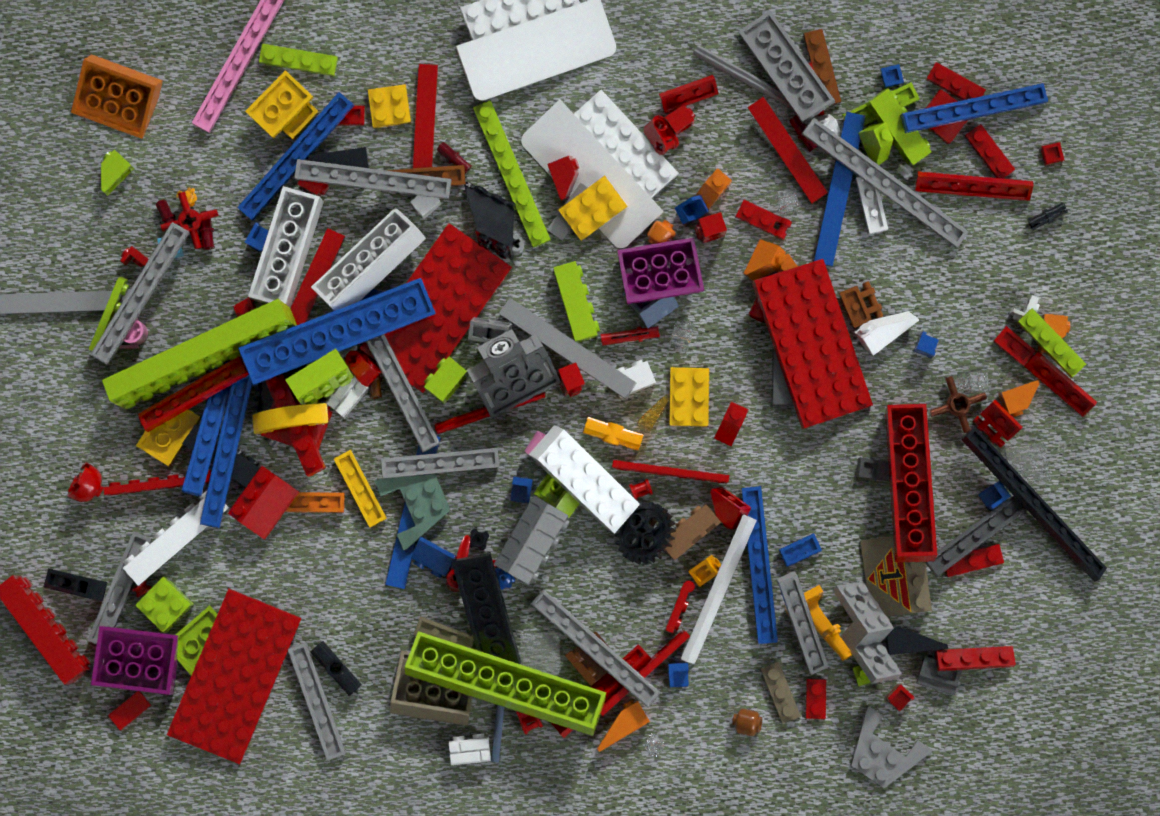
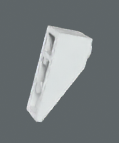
M907 311L870 320L862 324L855 331V334L864 349L874 356L918 322L919 319Z

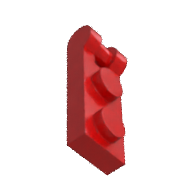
M745 199L735 218L781 240L785 239L787 228H790L792 225V221L782 218ZM775 222L781 224L778 230L773 228Z
M692 581L683 583L665 631L673 633L674 630L678 631L682 621L678 618L681 611L685 613L689 601H686L688 593L692 592L695 588Z

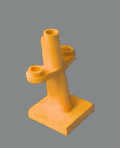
M818 585L804 593L816 631L842 661L852 656L851 651L839 635L841 626L839 624L832 626L818 605V601L823 598L821 586ZM785 605V609H784V610H785L786 614H787L788 617H789V614H788V611H787V608H786V605Z

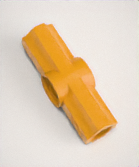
M590 417L587 418L583 431L584 434L600 438L606 443L616 446L621 445L639 451L643 434L624 429L621 425L611 422L605 423Z

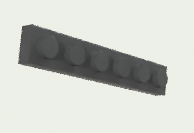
M1012 496L937 551L936 560L925 562L926 565L938 577L1027 511L1026 508Z

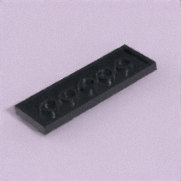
M491 553L454 559L451 563L477 651L521 664Z

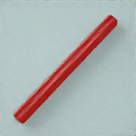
M545 391L516 405V407L545 398ZM483 407L436 423L434 427L436 433L441 434L490 417L487 408Z

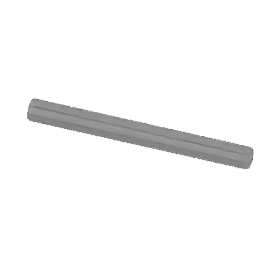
M700 45L695 48L694 56L791 108L776 87Z

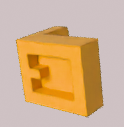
M710 555L688 572L697 585L701 587L717 576L721 563L713 555Z

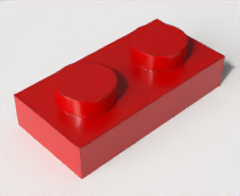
M1007 326L993 340L997 346L1021 366H1024L1036 352L1035 349Z
M806 679V719H826V679Z

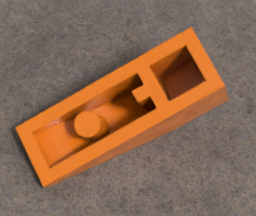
M630 700L622 705L624 709L620 711L597 747L599 752L650 722L638 701Z

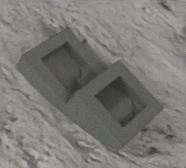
M859 457L856 477L890 482L888 461Z

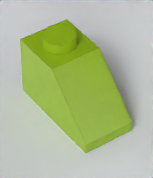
M886 122L870 125L858 133L869 159L878 165L888 159L894 139Z
M115 149L112 152H108L103 157L104 161L101 163V190L107 196L134 170V167Z

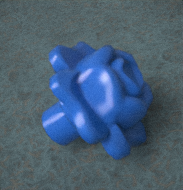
M496 568L495 571L501 590L511 588V583L515 582V578L502 569Z

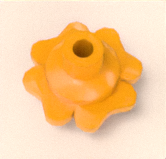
M189 187L185 193L189 206L192 207L197 201V196L194 193L195 189Z

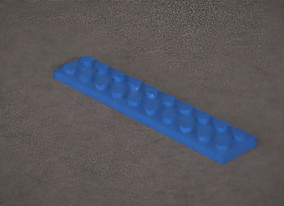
M419 278L238 348L252 384L256 385L315 362L334 349H337L338 352L433 316L436 313L423 281Z

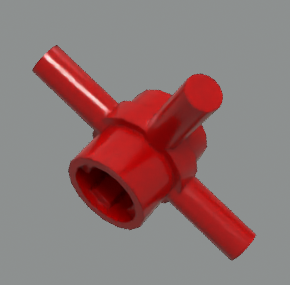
M185 191L177 193L183 211L180 213L178 220L172 222L190 232L194 249L202 248L197 229L201 226L202 221L218 217V210L214 209L199 214L196 210L190 209ZM187 215H189L191 218H195V221L192 223V226H189L185 222ZM172 222L161 224L162 232L167 231Z

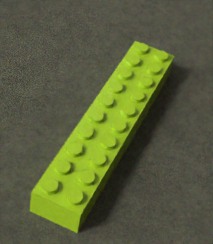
M276 299L103 379L102 382L109 401L122 408L129 409L134 407L139 401L150 400L153 398V395L159 392H167L176 384H184L191 377L202 376L211 368H219L224 362L241 357L238 348L297 326L290 307L280 299Z
M419 631L405 664V675L593 736L606 698V692Z

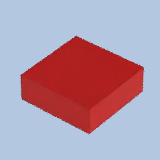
M1060 142L1040 147L1045 166L1065 161Z

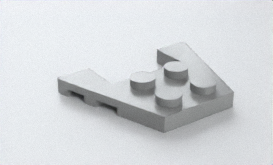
M868 706L851 766L882 788H885L929 755L932 750L919 740H916L906 756L902 755L873 734L883 715Z

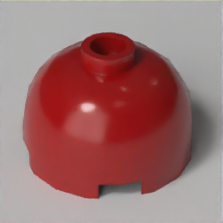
M85 462L81 466L83 472L74 477L68 489L70 493L67 494V497L78 502L90 501L94 496L99 497L103 490V486H101V473L93 465Z

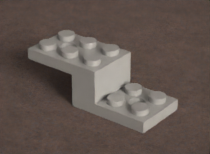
M863 582L836 586L832 591L853 621L840 637L850 649L872 684L898 679L902 673L881 643L894 629L889 618L883 613L878 602L873 598Z

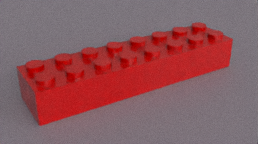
M926 404L887 405L885 421L895 562L935 561L937 557L927 406Z

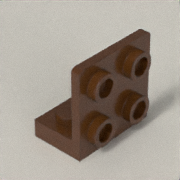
M593 632L599 639H601L606 644V642L600 637V635L597 632ZM578 646L565 655L590 686H593L608 673Z

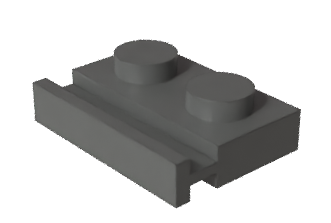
M924 656L916 684L955 695L962 670L938 671L936 660Z

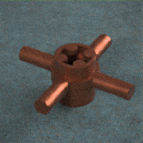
M953 376L945 378L951 394L947 399L946 405L930 409L929 413L931 417L947 412L953 416H958L963 433H967L970 426L966 413L970 405L987 400L985 392L971 397L958 393ZM957 399L958 402H963V406L956 410L953 400Z

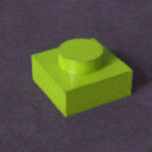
M860 665L852 667L858 687L871 683Z

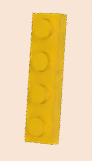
M352 450L334 458L369 528L386 520L387 517Z

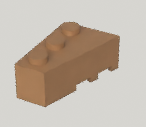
M707 504L702 508L698 505L690 512L692 514L687 520L682 518L675 524L677 527L675 529L676 532L671 533L675 540L669 541L672 547L665 548L673 561L721 523Z

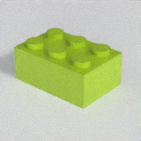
M334 349L287 378L286 382L301 405L317 404L320 398L332 395L336 388L348 385L354 376L337 349Z

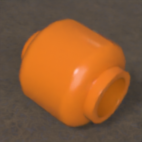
M665 219L663 222L655 221L647 233L648 242L657 244L672 241L676 235L672 229L674 225Z

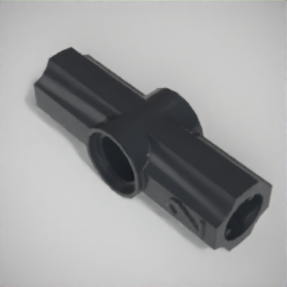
M324 641L313 648L311 654L348 696L352 695L362 686L359 680L346 667L345 663L337 657ZM334 663H339L341 666V671L338 674H334L331 670Z

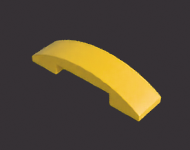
M326 403L288 406L252 415L254 434L268 433L276 429L302 425L314 426L328 423Z

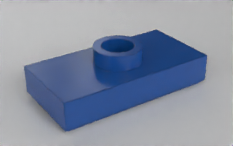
M813 533L778 551L786 567H789L821 552L822 549Z

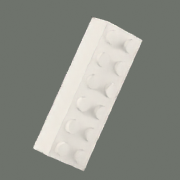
M283 186L248 295L253 301L267 304L280 299L291 308L324 203L320 196Z
M395 207L311 288L333 311L359 302L426 238Z
M556 425L551 428L529 454L604 528L614 534L640 505L564 429Z

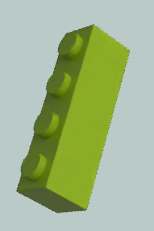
M885 89L865 104L878 123H887L894 139V146L909 166H913L932 152L930 150L931 146L926 138L921 137L919 131L905 133L900 115L908 111L905 107L899 105L897 102L898 97L894 91Z
M576 261L553 267L574 341L579 343L598 337L597 332L600 331L597 320L593 321L592 314L595 312L592 302L588 303L586 295H589L586 283L582 284L581 277L584 276L581 265L577 266Z

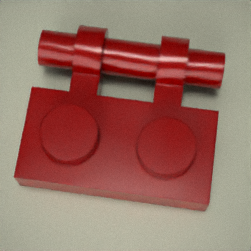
M996 400L991 402L980 413L985 420H982L978 415L972 420L977 425L976 428L980 432L983 431L990 438L989 441L992 444L995 443L999 448L1005 444L1001 439L1002 436L1009 441L1023 427ZM989 424L997 431L996 433L988 426Z

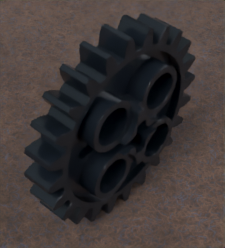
M651 501L649 504L643 502L642 507L639 505L618 529L620 532L615 534V537L619 539L615 544L620 546L618 551L623 553V557L632 563L635 561L638 565L641 563L648 565L649 561L655 563V557L662 559V552L668 553L665 548L672 547L669 541L675 540L671 533L676 532V530L671 527L675 522L670 520L673 516L667 513V509Z

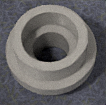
M907 163L904 165L899 164L897 171L907 180L910 177H914L912 174L914 170Z

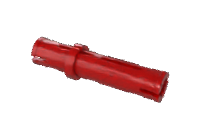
M658 325L649 328H641L640 326L633 330L601 334L602 346L638 340L643 342L644 339L660 338ZM646 332L649 333V334H644V335L632 336L633 334H640V333H646ZM626 335L629 336L624 338L612 339L613 337H620Z

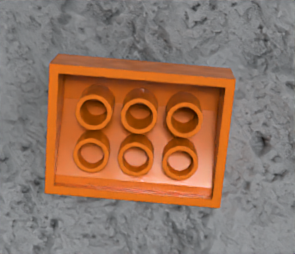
M90 55L83 59L71 113L143 139L159 99L163 80L98 56Z

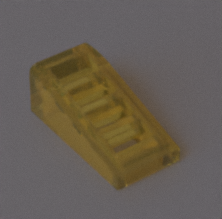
M667 394L663 396L638 419L637 424L651 431L670 400V396Z

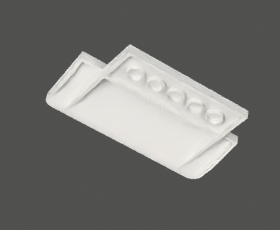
M480 0L460 7L472 41L456 46V50L472 94L480 101L612 56L616 51V43L601 0H588L580 3L579 0Z
M602 90L595 94L574 114L559 99L523 134L521 139L523 147L550 176L548 163L566 156H572L573 159L576 158L580 168L578 169L579 175L569 197H571L580 183L589 187L604 175L628 206L599 228L617 248H626L664 213L652 198L679 175L674 167L655 151L649 140Z

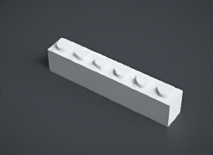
M207 490L199 497L201 500L196 505L192 502L184 509L186 513L181 518L177 515L169 522L171 526L164 531L162 528L154 535L156 539L150 544L148 541L139 548V554L135 557L130 555L123 561L125 564L123 569L138 586L207 527L200 525ZM226 504L224 512L229 508Z

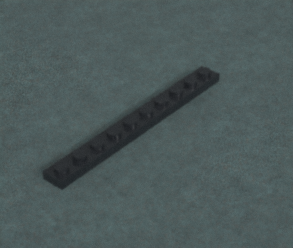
M975 426L969 429L962 438L966 446L1094 582L1098 581L1107 567Z

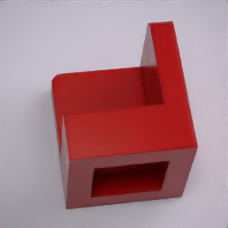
M897 684L885 699L900 712L915 697L901 684Z

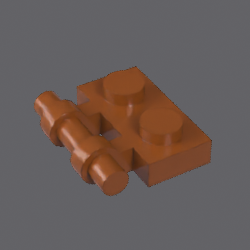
M869 281L862 284L865 290L863 292L859 291L858 286H854L839 293L853 329L872 320L870 317L872 313L875 314L876 319L884 317L881 311L883 309L881 303L878 304L875 289L871 287ZM865 297H868L871 304L869 308L866 307L863 300Z

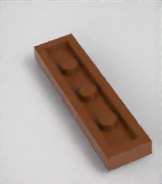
M823 29L804 33L807 52L814 72L834 98L835 103L832 105L841 103Z
M464 165L387 170L447 178L452 180L451 186L466 185Z

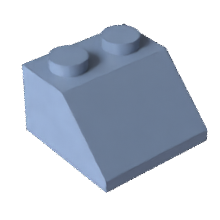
M675 297L629 304L647 328L679 307Z

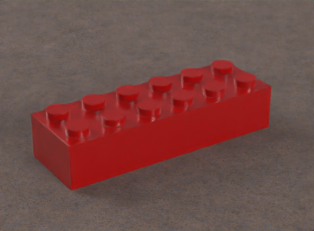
M12 575L0 584L1 601L64 685L73 684L91 670L89 667L90 661L85 655L81 656L77 651L79 647L73 639L69 640L65 635L67 631L64 626L56 623L54 620L56 616L52 610L44 607L42 604L44 602L43 598L39 593H34L30 588L32 584L29 579Z

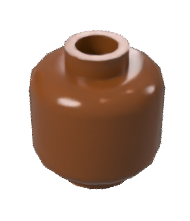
M742 708L738 714H734L732 725L735 726L737 733L754 736L761 731L763 718L760 717L757 711Z

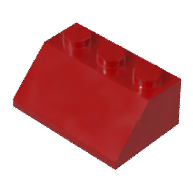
M261 466L227 514L265 540L299 491L264 466Z

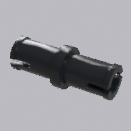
M1061 202L1048 210H1042V213L1027 221L1034 231L1038 227L1046 223L1050 224L1054 219L1067 214L1068 210L1065 204Z

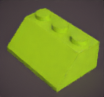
M548 473L533 493L544 502L567 514L568 518H570L579 505Z

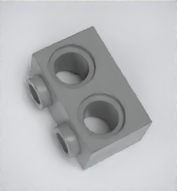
M474 317L470 321L468 340L486 343L511 330L512 323Z

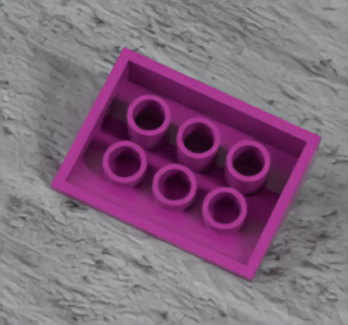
M694 238L617 250L627 304L704 292Z
M99 626L91 685L168 695L174 694L178 635Z

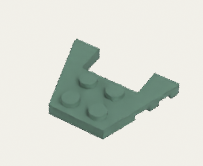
M436 474L374 480L381 497L400 489L413 518L415 527L397 534L404 551L451 511Z

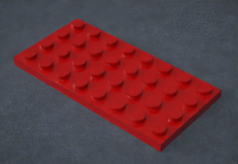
M450 223L445 227L406 282L408 283L419 278L422 279L436 314L384 334L409 384L422 393L426 391L424 388L426 378L431 373L434 375L438 370L437 365L443 358L447 359L469 330L470 321L474 317H478L512 269L509 264L483 246H479L476 241ZM364 342L360 350L375 360L367 343Z
M824 259L752 281L801 428L805 429L873 406Z
M228 588L166 735L240 764L299 626L301 617Z

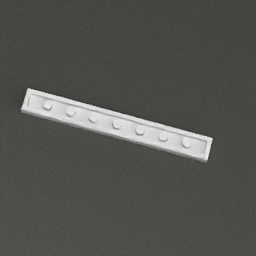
M746 515L742 516L683 652L682 660L695 664L757 521L756 519Z

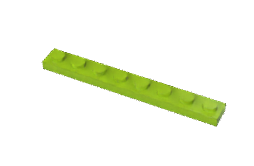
M491 100L473 107L510 196L516 204L517 212L532 247L535 248L551 241Z

